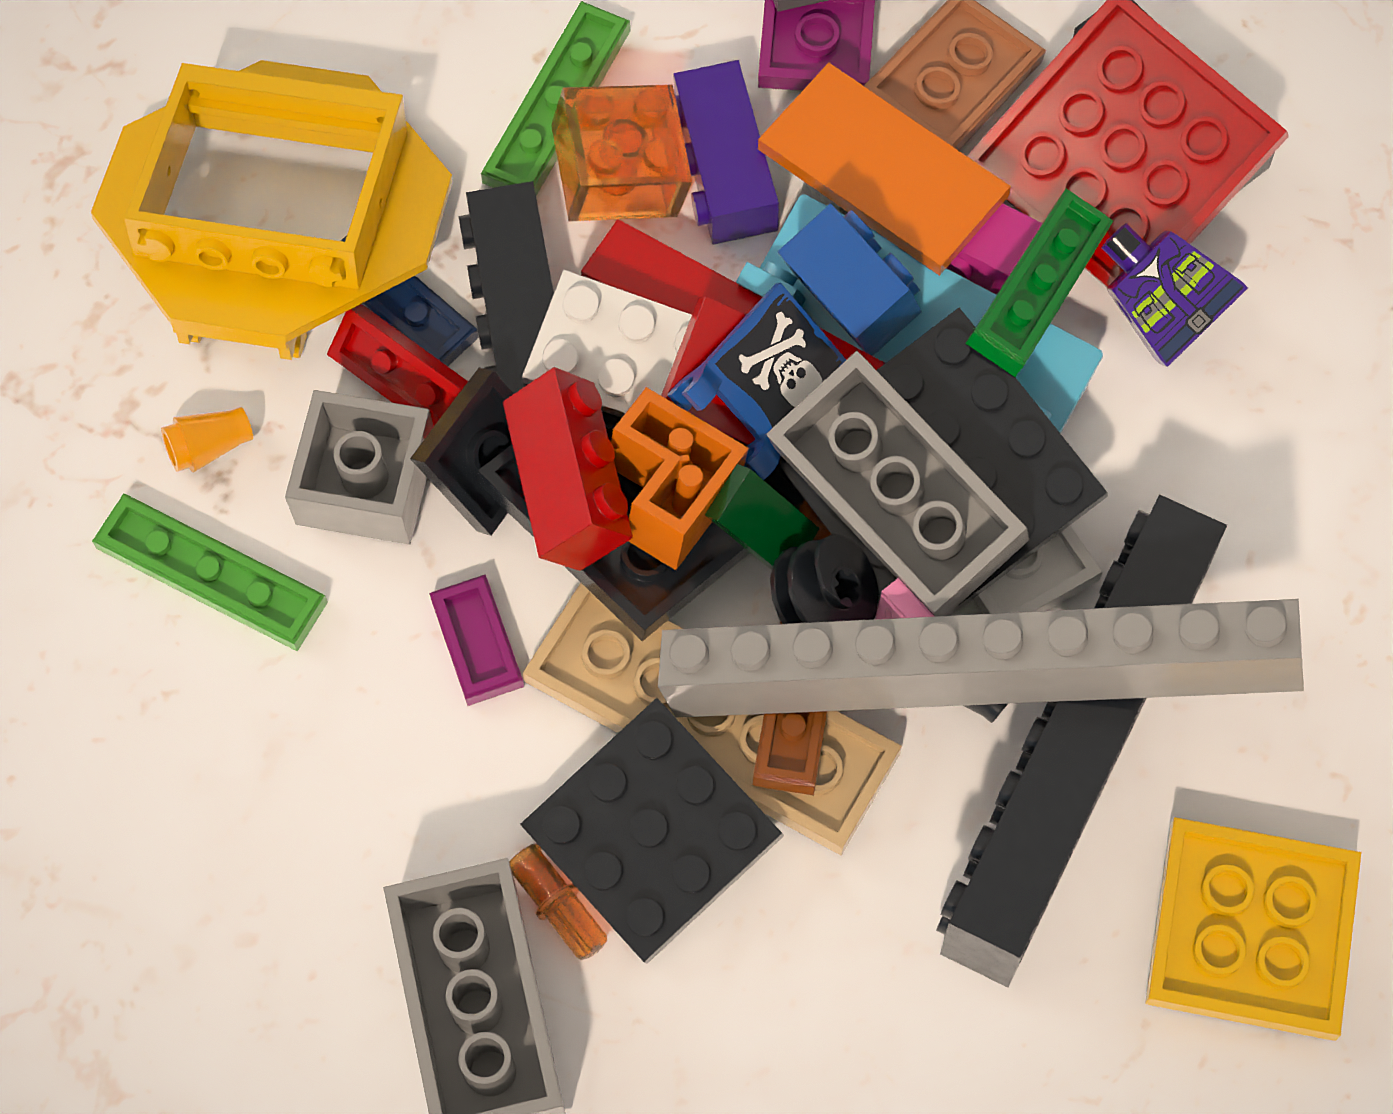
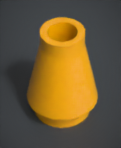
M242 407L230 411L173 417V424L161 428L166 451L177 472L189 468L194 473L240 444L253 440L252 428L247 414Z

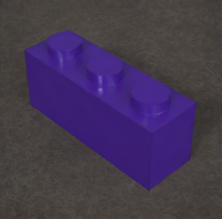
M739 60L673 73L674 96L665 98L666 108L672 131L682 129L685 143L678 145V152L684 177L694 176L698 191L691 193V202L697 226L707 224L712 245L778 231L779 202L766 155L758 150L760 134Z

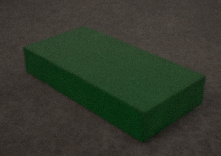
M739 464L736 465L705 514L706 517L771 570L774 561L783 550L789 547H799L800 544L812 541L820 529L755 472Z

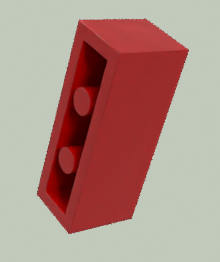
M553 367L503 401L538 557L581 571L631 540L633 535L627 515L628 503L621 491L614 463L615 451L608 439L601 411L602 399L595 387V383Z

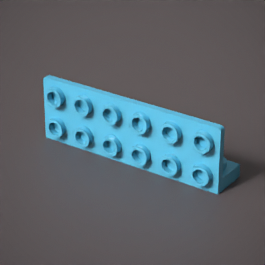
M802 194L796 201L760 268L747 262L736 283L761 297L774 284L782 283L818 327L862 350L793 274L777 252L827 207V205L812 197ZM870 229L875 235L874 239L882 248L877 253L880 258H885L891 252L913 276V282L920 289L914 298L922 311L873 357L887 363L959 307L975 327L977 326L996 294L948 269H945L939 276L879 233ZM1050 323L1026 364L1017 374L1016 379L1060 433L1102 361L1103 353L1093 345Z

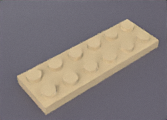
M580 583L525 668L523 679L527 684L619 733L656 698L673 714L658 688L662 630L683 628L667 621L644 641H641ZM827 711L814 796L752 786L764 714L676 718L764 814L841 856L900 756L902 746L844 714L838 711Z

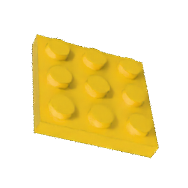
M1174 817L1170 824L1145 1004L1336 1041L1341 1036L1362 852Z

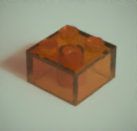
M673 84L562 88L551 127L568 221L678 217L691 186L692 178Z

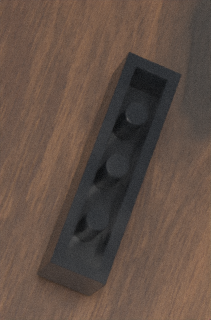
M533 181L466 192L469 214L458 216L464 250L475 248L478 264L467 265L472 298H484L487 314L475 316L481 350L493 348L495 365L484 368L494 370L513 394L528 385L523 383L522 376L554 295Z

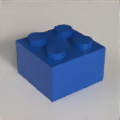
M830 203L777 252L793 274L864 352L874 356L922 312L914 298L920 289L913 282V276L891 252L885 258H880L877 253L882 248L874 239L875 235L852 210L843 217Z

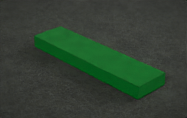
M1066 188L965 344L1016 377L1031 356L1114 220Z

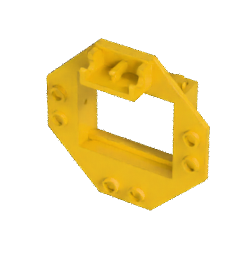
M260 60L239 71L182 63L166 106L123 126L91 209V215L94 222L170 322L173 332L177 334L179 343L189 345L191 342L200 343L202 337L277 348L280 359L292 360V357H301L308 331L427 270L453 181L452 174L406 121L403 95L382 92L368 75ZM202 127L372 152L373 155L346 241L164 215L195 128Z

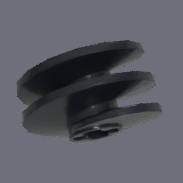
M841 534L829 535L821 540L807 541L800 544L799 547H789L783 550L774 561L770 576L771 598L782 624L875 619L878 604L875 573L866 554L853 540Z

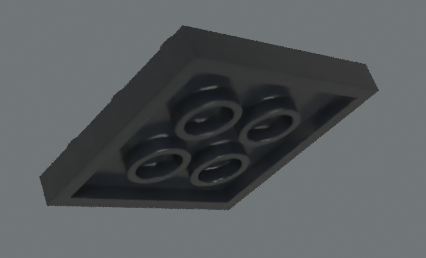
M658 698L654 699L520 823L523 829L646 964L784 837V834Z

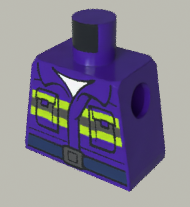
M1125 223L1101 247L1123 270L1106 288L1108 293L1152 357L1165 367H1168L1248 289L1240 279L1172 231H1164L1148 245Z

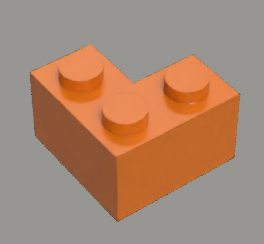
M646 387L613 429L611 443L615 451L614 463L617 473L643 488L631 505L629 523L633 538L629 542L677 570L712 523L705 514L736 465L744 466L749 448Z

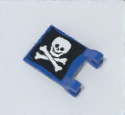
M776 283L708 358L694 371L680 380L667 396L674 404L686 411H689L692 406L699 411L704 409L717 394L755 438L753 442L746 446L749 449L744 467L751 469L764 480L776 468L781 457L766 434L840 367L846 359L782 283Z

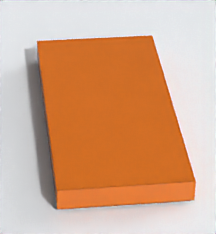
M829 62L758 139L759 151L847 212L852 210L867 226L939 276L1010 194L1011 186Z

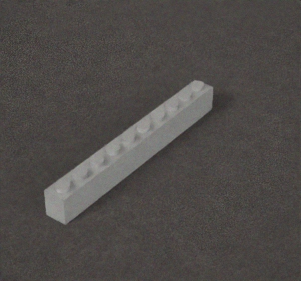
M1299 599L662 630L658 688L675 718L1304 691Z

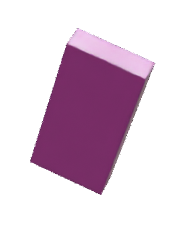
M486 574L429 593L467 706L523 688L524 682Z

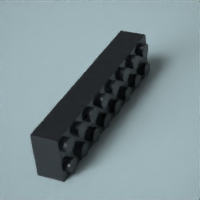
M1159 494L1150 514L1138 510L1124 540L1125 545L1118 561H1113L1099 591L1100 596L1094 609L1192 604L1211 565L1227 524ZM1147 698L1047 702L1041 718L1037 716L1021 749L1023 752L1015 770L1022 772V775L1011 770L996 799V807L989 821L996 825L995 830L983 825L968 856L969 862L963 874L964 877L970 879L968 885L956 880L940 914L942 917L936 931L945 935L940 955L1007 988L1009 987Z

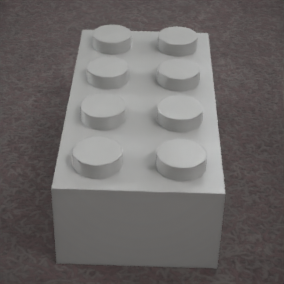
M858 351L850 356L766 434L777 452L896 578H899L935 617L947 616L1029 541L1027 527Z
M504 858L383 887L428 1113L566 1114L509 859Z

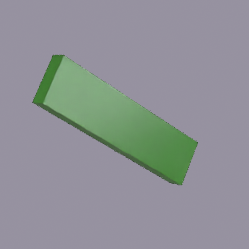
M583 1L579 3L480 173L482 184L494 188L533 181L537 196L631 32L630 20Z
M123 493L92 540L96 549L297 652L328 603L326 596L315 589Z

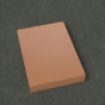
M947 0L864 87L959 151L1042 63L1046 50L977 1Z

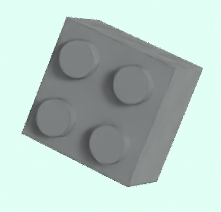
M313 390L285 494V499L295 525L410 545L427 477L410 458L434 427L430 410Z

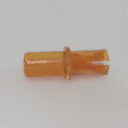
M538 844L529 845L517 853L509 863L513 876L538 907L535 912L539 920L547 919L576 958L584 960L594 956L607 943L606 933L577 898L579 890L573 883L567 885L543 854Z

